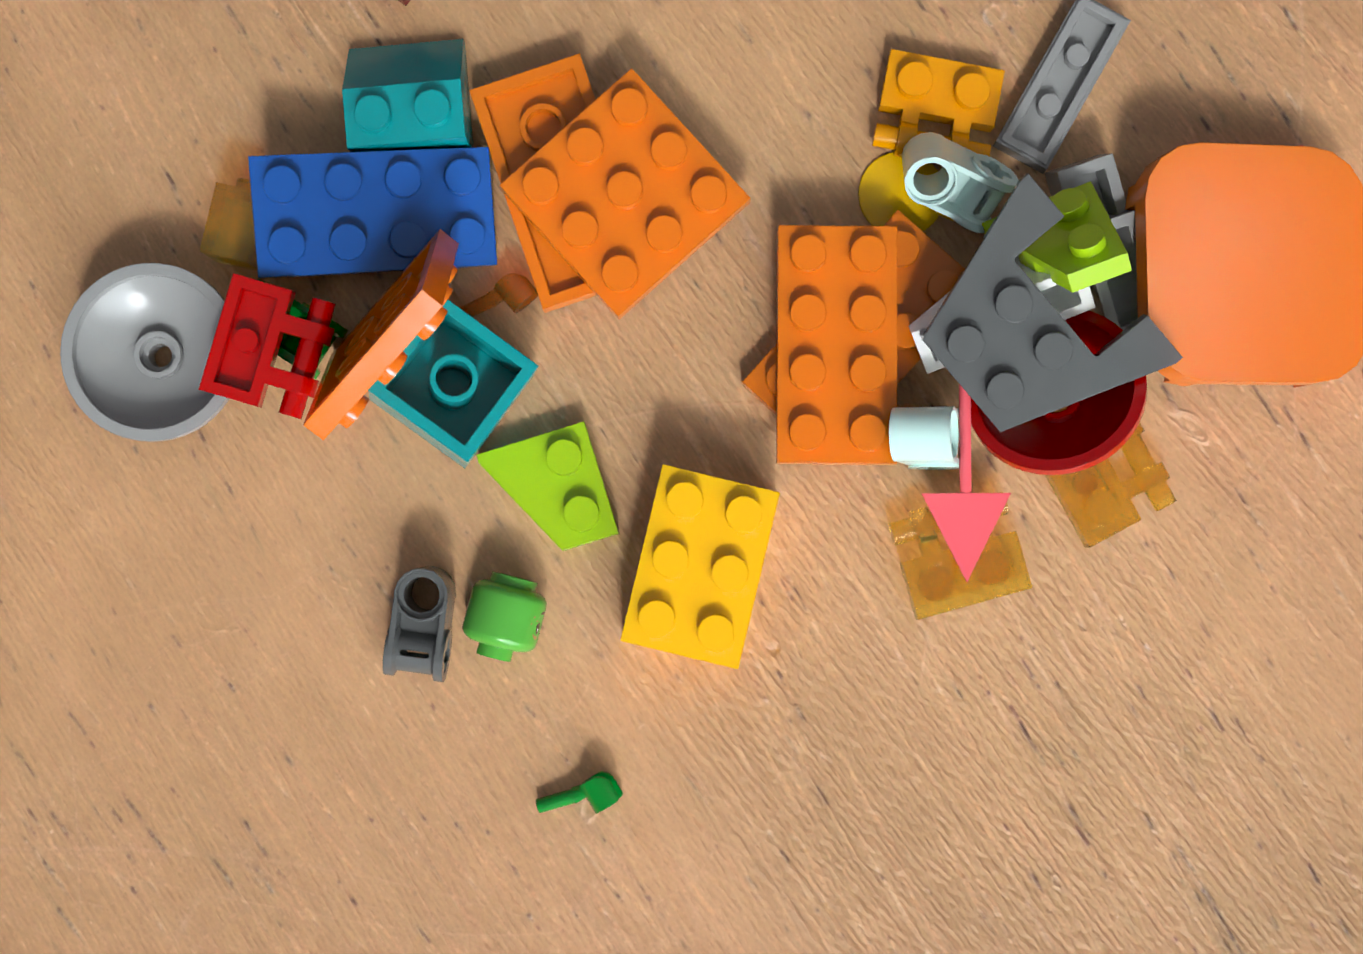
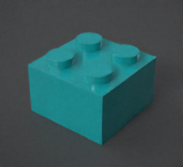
M447 300L442 307L448 312L434 333L426 340H422L416 335L403 350L408 357L399 372L386 385L377 380L370 387L368 393L370 401L465 469L530 382L538 365L454 303Z

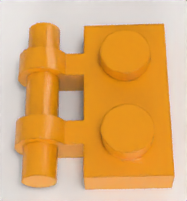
M891 49L888 55L878 111L900 115L898 127L876 123L872 146L894 150L893 156L902 158L904 146L908 141L921 133H927L918 131V121L922 119L951 125L949 137L944 136L945 138L977 154L990 157L991 145L969 141L970 129L991 132L995 127L1005 70Z

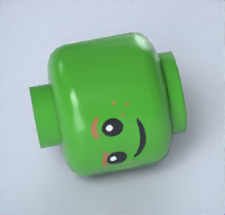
M492 571L490 580L482 579L474 584L462 629L468 638L479 642L477 654L511 662L513 651L529 652L535 648L547 607L545 598L536 592L538 583Z

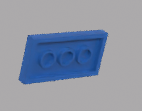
M489 147L248 156L258 279L404 271L439 229L459 243L453 264L457 268L497 265Z

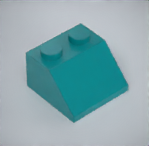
M464 39L349 49L342 95L346 145L350 152L474 147Z

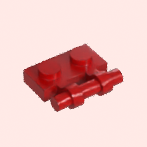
M233 273L198 390L262 408L268 385L285 390L278 413L302 419L308 397L314 398L319 381L315 380L314 376L323 346H330L335 329L329 326L336 304L312 298L306 320L289 315L296 294L294 291ZM284 333L300 338L291 372L274 367Z

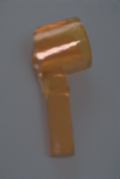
M510 273L503 276L495 284L494 289L487 292L486 295L459 308L471 317H474L492 307H496L504 300L514 313H518L530 305L538 297V293L525 276Z

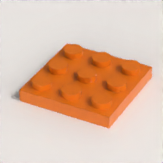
M632 68L499 185L503 193L618 320L749 205L751 200L747 193Z
M438 230L331 354L303 426L322 440L338 424L345 428L350 427L368 404L369 398L365 396V393L377 380L384 385L389 383L407 360L408 355L403 350L416 335L422 340L428 339L444 320L448 311L442 306L453 291L449 283L458 271V268L453 264L459 245L444 231Z

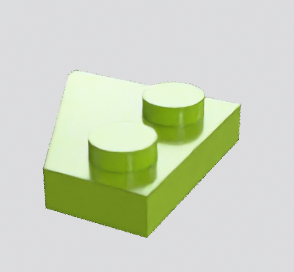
M1091 181L1074 188L1064 189L1049 197L1064 217L1018 255L1021 264L1035 272H1043L1050 275L1052 282L1072 293L1132 271L1128 253ZM996 218L982 223L985 234Z
M584 421L476 455L479 464L562 551L619 534Z

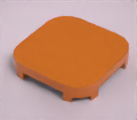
M1199 142L1178 146L1161 155L1145 167L1136 184L1128 188L1125 210H1135L1138 318L1143 314L1148 315L1183 357L1176 364L1157 371L1165 376L1163 382L1184 387L1194 384L1293 385V388L1338 379L1357 366L1363 356V185L1347 162L1331 151L1311 146Z

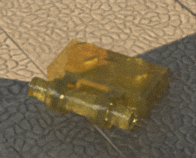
M1140 422L1133 435L1121 447L1135 474L1128 479L1120 481L1108 458L1082 471L1063 475H1045L1085 548H1091L1142 520L1131 501V498L1145 492L1155 511H1159L1177 501L1166 482L1170 475L1162 462L1156 464L1140 433L1145 431Z
M1007 503L1000 516L1009 514ZM927 506L910 511L909 518L888 524L895 546L916 540L920 548L922 557L900 562L916 620L1033 588L1017 531L994 537L991 533L968 582H966L950 549L942 551L937 535L941 532Z

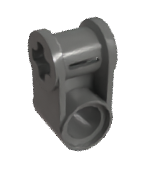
M435 566L420 567L405 573L397 581L394 590L390 626L384 645L383 674L394 676L398 670L432 675L433 681L436 682L445 681L451 656V626L456 597L455 583L445 570ZM420 577L431 579L439 589V600L433 609L427 610L419 607L412 597L413 585ZM407 650L425 652L428 654L408 652Z

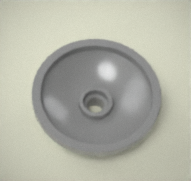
M141 263L129 265L98 279L74 304L68 315L61 338L60 357L62 372L68 390L76 404L93 422L105 430L121 437L138 441L156 442L173 440L188 435L206 425L229 401V398L198 390L225 299L212 285L199 276L168 264ZM169 347L172 352V359L168 365L159 367L156 364L155 355L160 348Z

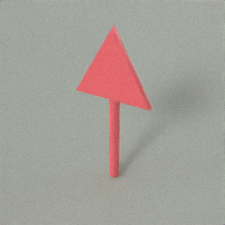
M959 384L960 493H921L965 581L968 582L1011 493H972L971 397Z

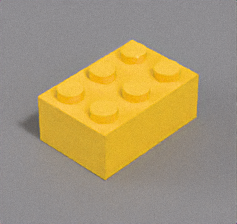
M662 465L620 641L738 669L780 492Z

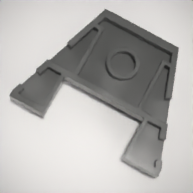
M1025 174L1015 185L996 220L994 219L965 270L960 274L921 337L923 342L1000 432L1174 365L1183 358L1149 316L1145 314L1141 315L1104 347L1093 354L1015 262V258L1064 217L1029 174Z

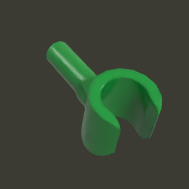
M601 771L569 790L536 799V806L538 812L542 813L570 804H576L587 798L597 814L615 804L623 795V792L610 773Z

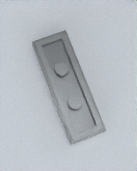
M1075 0L993 147L1044 174L1131 20L1095 0Z

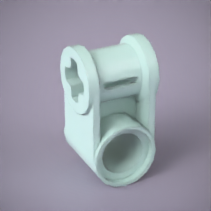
M933 132L921 133L911 138L904 146L902 152L904 184L909 197L917 204L935 210L953 219L964 228L976 233H984L982 223L991 220L990 216L1005 193H1011L1019 181L1014 172L998 160L987 155L977 154ZM927 163H936L943 166L940 171L931 175L917 172L919 167Z
M955 406L892 408L889 420V446L892 460L908 465V469H959V458L957 457L959 408H955Z

